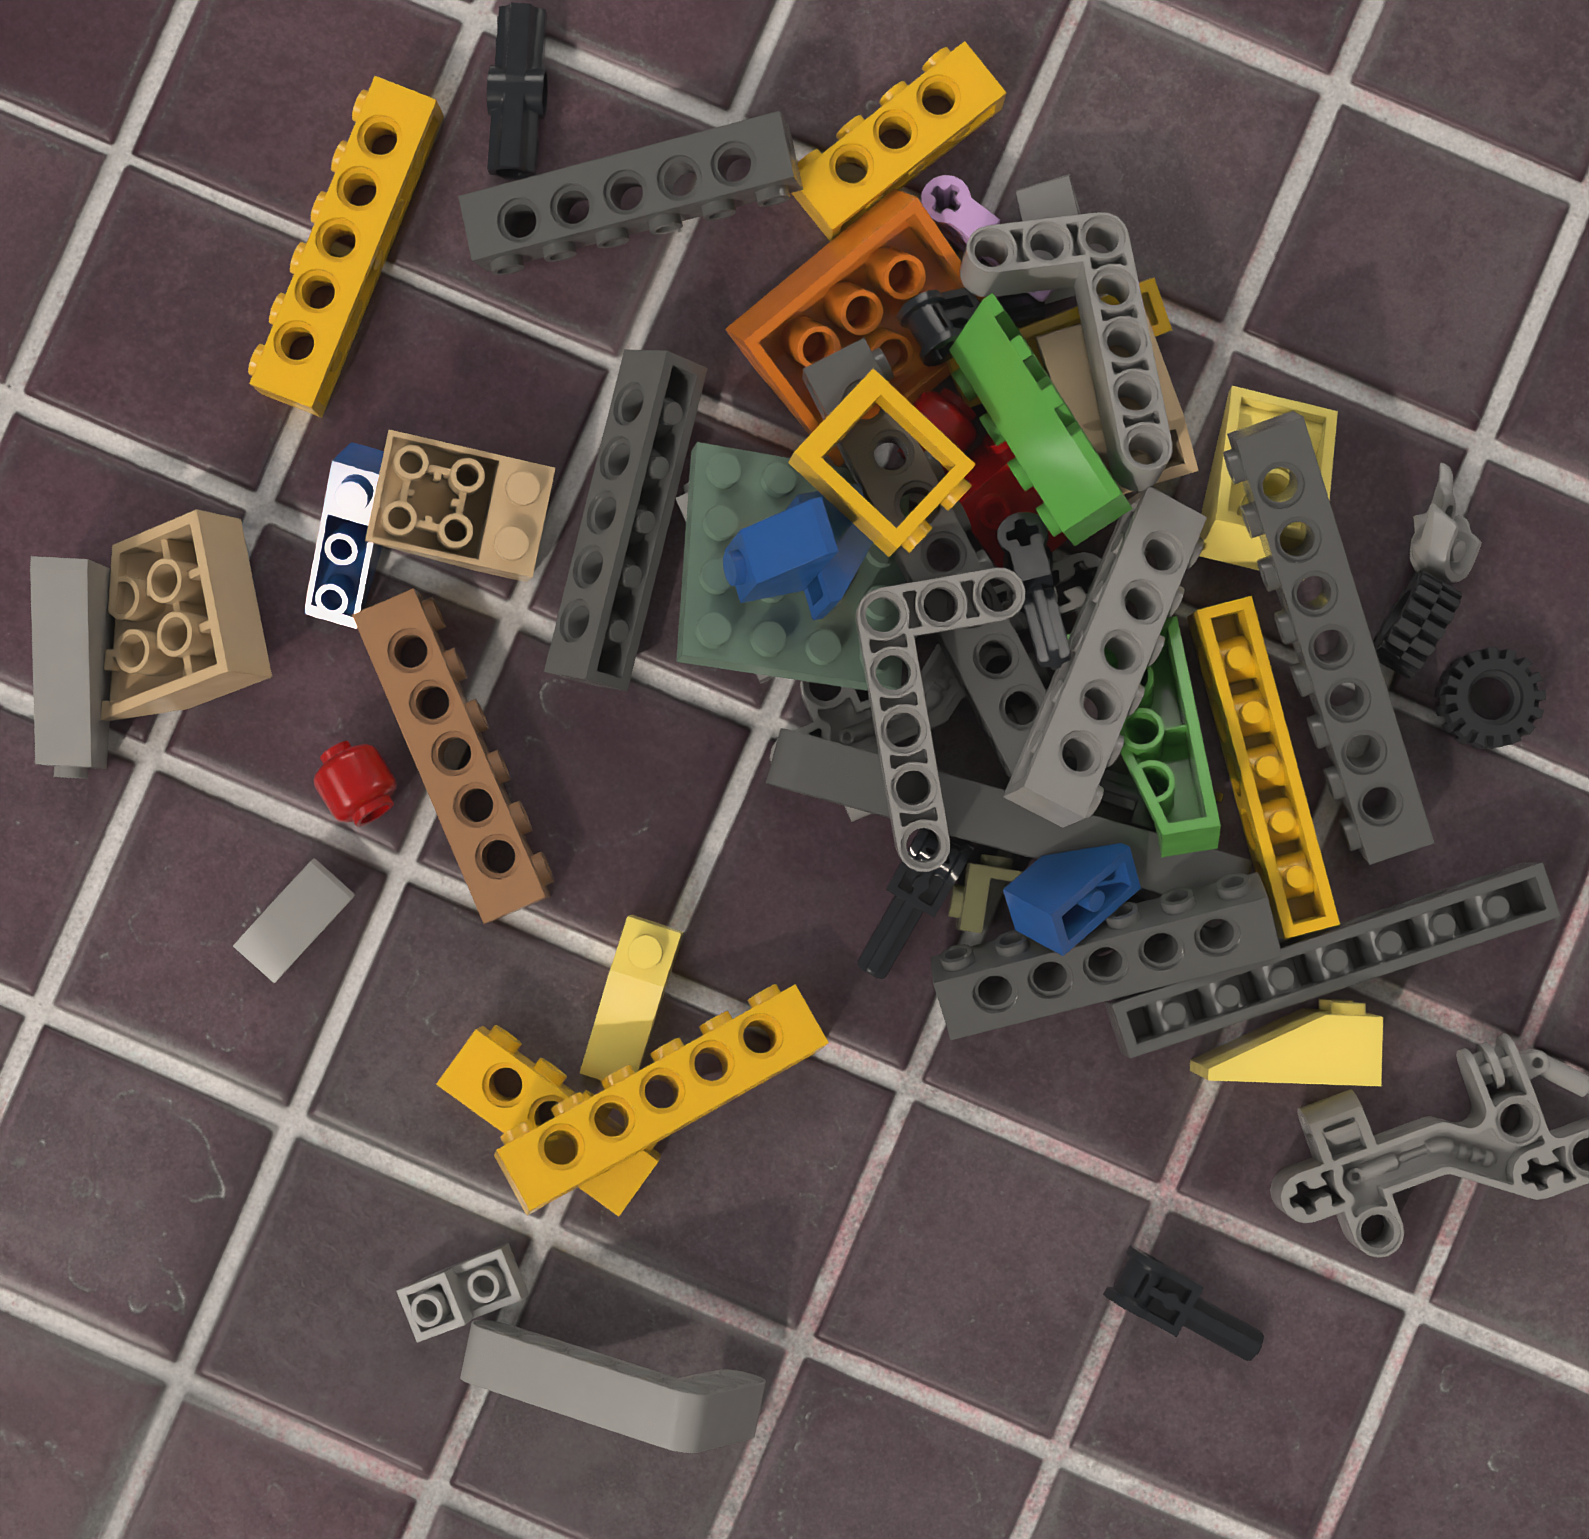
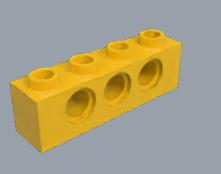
M965 41L953 51H950L948 47L940 49L923 65L922 70L924 74L910 85H907L905 81L894 85L880 99L879 104L882 107L866 119L862 115L854 117L836 134V138L839 141L823 153L819 149L811 151L798 162L803 190L791 194L829 241L837 237L893 189H902L1002 110L1007 92ZM930 96H942L949 101L952 109L945 114L935 115L925 109L923 101ZM897 129L906 134L909 142L902 148L891 149L886 147L879 137L887 130ZM856 163L865 170L866 176L857 183H847L838 177L836 171L843 164Z
M494 1025L491 1031L484 1026L475 1029L436 1083V1085L502 1133H506L528 1120H531L534 1128L542 1125L539 1118V1108L542 1103L546 1101L560 1103L576 1094L563 1084L567 1078L564 1072L541 1057L535 1064L517 1051L522 1043L498 1025ZM511 1068L520 1075L522 1090L518 1096L505 1097L496 1090L494 1077L498 1069ZM587 1090L582 1094L585 1100L594 1096L593 1093ZM611 1107L598 1110L595 1114V1125L602 1134L617 1136L623 1133L624 1127L608 1116L612 1111ZM554 1135L549 1137L544 1143L545 1155L552 1163L564 1165L574 1160L575 1147L566 1136ZM657 1143L578 1188L619 1217L659 1162L661 1154L653 1149Z

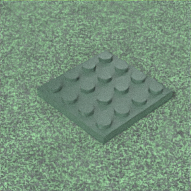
M697 442L691 450L676 662L868 691L856 626V609L860 601L869 592L879 588L906 584V580L893 554L888 557L873 543L841 601L823 619H812L804 591L740 603L736 587L731 586L725 577L723 556L726 547L741 529L784 511L798 494L818 490L788 463L790 458ZM830 465L850 485L856 484L848 468ZM909 494L900 500V508L905 517L909 515ZM878 599L868 605L866 619L874 630L888 632L898 622V611L890 601ZM896 656L883 658L876 668L878 682L889 690L901 688L902 659Z

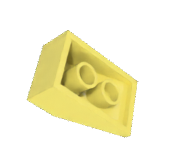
M1231 386L1201 513L1207 519L1199 536L1204 539V546L1199 555L1200 557L1258 571L1257 560L1266 557L1260 537L1250 538L1241 514L1240 506L1249 503L1243 483L1240 482L1234 485L1226 467L1223 452L1232 449L1227 434L1290 411L1300 414L1304 417L1330 500L1338 411ZM1279 467L1267 473L1263 481L1265 495L1275 496L1287 488L1289 484L1288 470ZM1294 522L1283 529L1280 535V545L1283 549L1296 548L1303 542L1306 536L1304 523Z
M1319 999V1009H1299L1191 1059L1190 1071L1209 1081L1381 1086L1383 1017L1366 1013V1003L1353 1002V1000Z

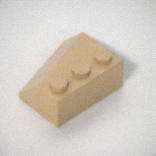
M196 509L112 545L108 613L115 618L113 649H105L104 670L112 671L110 701H102V721L190 709L272 677L241 519Z

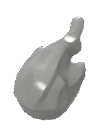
M1440 463L1438 483L1428 511L1424 514L1413 516L1415 533L1411 540L1410 561L1416 573L1424 570L1448 584L1460 582L1467 577L1474 565L1482 542L1472 534L1466 518L1457 515L1453 520L1456 511L1453 495V474L1448 465Z

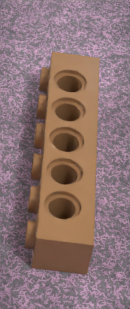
M413 588L352 614L483 924L491 923L551 897L547 885L555 882L553 874L544 854L539 852L533 855L525 836V834L533 831L530 820L520 800L511 803L503 785V783L511 780L509 771L499 750L497 749L493 752L488 750L481 733L489 729L488 722L477 699L467 701L460 681L467 679V674L456 649L452 648L446 651L438 631L446 628V625L434 598L431 597L424 600L423 595ZM411 639H423L427 646L426 659L417 667H406L401 659L403 646ZM431 690H445L449 697L448 710L437 719H429L422 707L424 697ZM464 739L470 746L471 759L464 768L452 770L445 763L444 751L450 742ZM485 790L493 800V810L488 818L476 822L466 812V801L474 791ZM501 840L508 842L515 852L513 866L504 873L493 870L487 860L489 848L495 842Z

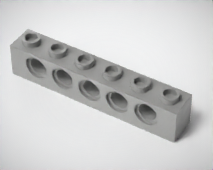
M1151 486L1130 498L1128 502L1133 509L1118 519L1068 639L1072 653L1071 659L1063 663L1062 668L1056 669L1003 795L1004 798L1062 828L1089 818L1100 804L1104 788L1099 783L1105 768L1111 766L1121 752L1124 736L1120 735V731L1126 716H1131L1142 700L1145 687L1140 682L1145 669L1155 662L1163 648L1165 637L1160 635L1166 617L1172 616L1180 605L1185 591L1184 587L1180 586L1185 570L1192 567L1204 546V539L1199 536L1207 517ZM1145 551L1151 553L1156 559L1157 570L1147 562ZM1125 599H1128L1135 605L1138 619L1132 617L1127 612ZM1104 647L1110 649L1115 654L1118 661L1117 669L1113 668L1106 661ZM1084 697L1089 698L1095 704L1098 712L1097 720L1090 717L1085 711L1083 705ZM1063 747L1070 749L1074 753L1077 760L1076 771L1070 769L1065 764L1062 756Z

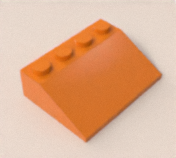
M893 189L725 330L758 374L810 435L824 420L802 379L803 369L865 338L871 351L877 348L882 350L894 375V378L888 382L911 404L920 394L934 389L951 374L947 362L930 367L923 364L919 355L921 348L909 328H904L900 325L897 314L906 302L920 293L929 290L946 292L965 288L960 278L962 262L919 199L913 195ZM975 295L978 301H982L984 298H986ZM876 403L862 419L875 417L880 411L879 405ZM836 445L827 456L835 466L840 467L845 461Z

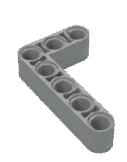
M1097 212L988 225L978 228L971 234L967 242L960 267L961 281L970 293L979 297H987L991 293L995 296L1074 287L1112 475L1121 487L1130 491H1144L1147 487H1152L1157 483L1170 459L1172 439L1129 233L1125 224L1117 216L1110 213ZM1088 244H1100L1104 246L1109 251V253H1098L1096 251H1093L1088 246ZM1044 250L1050 253L1054 259L1043 260L1038 258L1032 251ZM982 256L995 259L1000 265L988 267L981 264L977 258ZM1098 295H1111L1115 297L1120 304H1106L1098 297ZM1109 346L1123 347L1130 353L1131 357L1123 358L1116 356L1109 350ZM1127 397L1136 400L1142 410L1133 411L1125 408L1120 403L1119 398ZM1129 451H1144L1152 458L1153 463L1141 464L1131 457Z
M992 568L879 588L869 592L860 601L856 609V626L895 848L901 860L909 868L916 871L929 872L939 868L946 861L950 852V838L914 637L996 623L1013 617L1021 610L1025 601V587L1016 573L1006 568ZM991 579L1005 582L1011 590L1012 599L1010 605L1002 612L988 609L981 598L984 584ZM942 589L953 597L955 611L952 617L945 622H937L930 619L924 610V599L927 593L932 590ZM885 599L890 601L898 611V622L888 632L876 631L867 622L866 610L868 605L875 600ZM887 656H896L902 659L908 668L906 683L896 690H889L883 687L876 677L878 663ZM899 713L911 715L918 725L916 739L905 747L893 745L886 734L888 721ZM908 771L921 772L928 782V791L925 797L916 803L902 801L896 791L899 777ZM920 828L933 830L938 839L936 852L925 860L912 858L906 849L909 835Z
M474 1320L471 1322L460 1376L461 1380L471 1385L652 1445L683 1453H698L753 1439L756 1434L766 1384L765 1379L757 1375L729 1369L677 1378L519 1327L490 1320Z

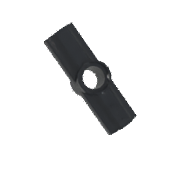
M511 2L509 5L499 6L495 65H490L487 78L488 115L491 116L487 170L489 175L499 176L507 180H520L536 175L540 119H545L547 110L548 76L547 69L544 68L547 12L546 9L535 7L530 3Z

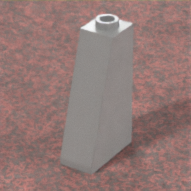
M31 556L35 764L54 766L53 777L88 779L89 768L107 769L110 721L101 720L102 701H110L112 671L104 670L105 649H113L115 618L108 613L111 569L89 559Z

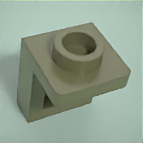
M981 854L979 865L966 863L963 884H954L952 886L948 916L957 918L956 929L982 933L990 879L1012 882L1018 875L1023 873L1022 871L1012 870L1014 859Z

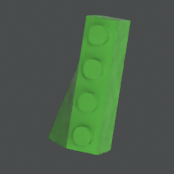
M991 293L982 300L949 350L960 367L951 374L969 401L978 396L984 405L987 413L979 417L994 443L998 446L1006 441L1014 453L1015 458L1007 462L1022 488L1027 491L1034 486L1044 501L1043 504L1035 509L1050 533L1055 537L1063 532L1072 544L1076 546L1133 508L1025 338L996 296Z
M1177 616L1166 618L1160 632V635L1165 637L1163 648L1155 662L1151 666L1146 667L1140 682L1145 687L1142 700L1134 713L1129 717L1126 716L1120 731V735L1124 736V744L1120 753L1155 822L1161 858L1217 849L1221 828ZM1104 647L1106 661L1113 668L1117 669L1118 661L1115 654L1110 649Z

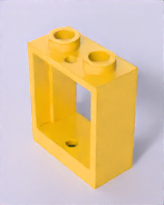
M874 368L794 451L788 462L888 557L900 545L909 553L933 528L925 520L939 504L949 511L970 489L972 485L964 477L976 465ZM876 403L949 471L897 528L823 460Z

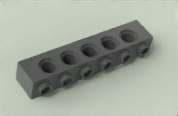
M776 111L458 196L472 261L486 271H492L493 275H508L523 270L525 268L524 262L543 257L547 262L570 259L577 255V248L597 244L598 248L617 247L629 242V235L647 230H650V233L654 235L671 233L683 227L682 221L701 216L706 221L725 219L736 214L735 207L757 202V205L760 207L779 205L790 199L789 193L801 191L803 186L790 126L782 113ZM739 159L751 160L750 171L744 179L737 182L727 181V171L733 162ZM695 173L697 175V182L694 189L684 196L674 195L676 180L683 174ZM642 187L643 196L641 202L633 209L622 210L621 199L624 193L630 188ZM580 201H589L590 208L586 218L577 224H570L569 212L573 205ZM535 214L536 226L533 232L526 237L518 238L517 226L520 220L527 215Z
M624 349L544 672L588 685L628 691L708 368L669 351Z
M1259 872L1248 875L1243 873L1229 874L1220 878L1214 884L1194 889L1175 888L1165 892L1159 898L1136 904L1125 902L1064 956L1013 930L1001 934L993 941L973 946L966 944L951 946L941 954L931 956L933 985L950 1040L1282 957L1268 896ZM1224 919V921L1216 927H1202L1209 920ZM1157 933L1169 934L1164 940L1159 942L1147 941L1149 937ZM1109 947L1114 949L1111 953L1104 956L1092 955L1099 948ZM1053 961L1059 963L1056 967L1049 970L1037 968L1044 962ZM990 976L1004 977L1002 981L994 984L983 982L985 978Z

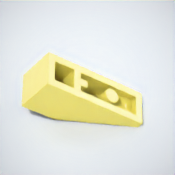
M634 915L627 916L609 971L580 1074L603 1080L627 1065H631L635 1073L639 1071L684 934L683 931Z

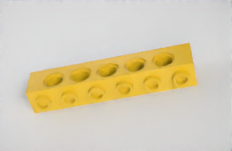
M374 76L369 91L363 89L359 93L352 112V120L356 123L348 142L342 140L339 143L332 159L331 170L335 172L328 191H321L314 202L311 211V222L314 223L310 236L307 243L300 242L292 256L290 273L294 275L286 294H278L272 305L269 323L273 326L266 344H259L250 359L248 373L252 378L249 384L262 395L318 417H323L443 121L444 115L436 99ZM383 135L397 137V143L391 152L384 155H377L371 152L372 145L377 138ZM364 185L376 187V195L370 203L364 206L351 204V197L357 188ZM345 235L355 237V247L351 253L344 257L331 256V246L337 238ZM322 286L334 287L335 295L328 306L319 309L310 306L311 295L317 288ZM299 337H312L314 340L312 352L304 359H291L289 352L292 343Z
M1252 596L1196 610L1187 616L1253 861L1255 873L1259 872L1268 896L1277 937L1286 939L1340 925Z
M777 984L762 990L747 1000L751 1006L750 1010L735 1018H732L728 1010L713 1017L699 1026L703 1036L686 1045L678 1037L650 1053L654 1063L635 1073L631 1065H627L601 1080L605 1090L587 1100L584 1099L581 1092L576 1093L551 1108L555 1116L553 1119L534 1128L531 1120H528L501 1135L500 1138L504 1146L496 1150L494 1157L525 1214L528 1216L819 1052L829 1044L796 984L782 992ZM756 1026L765 1030L770 1038L769 1051L766 1053L751 1051L744 1042L743 1034L745 1028ZM702 1053H710L716 1056L722 1064L721 1078L709 1081L700 1077L695 1070V1057ZM661 1080L670 1085L674 1093L673 1104L667 1108L652 1106L645 1096V1086L648 1082ZM605 1107L618 1110L625 1121L623 1133L617 1136L602 1134L595 1125V1114L598 1110ZM563 1135L569 1138L575 1147L574 1160L564 1165L552 1163L544 1152V1143L549 1137Z

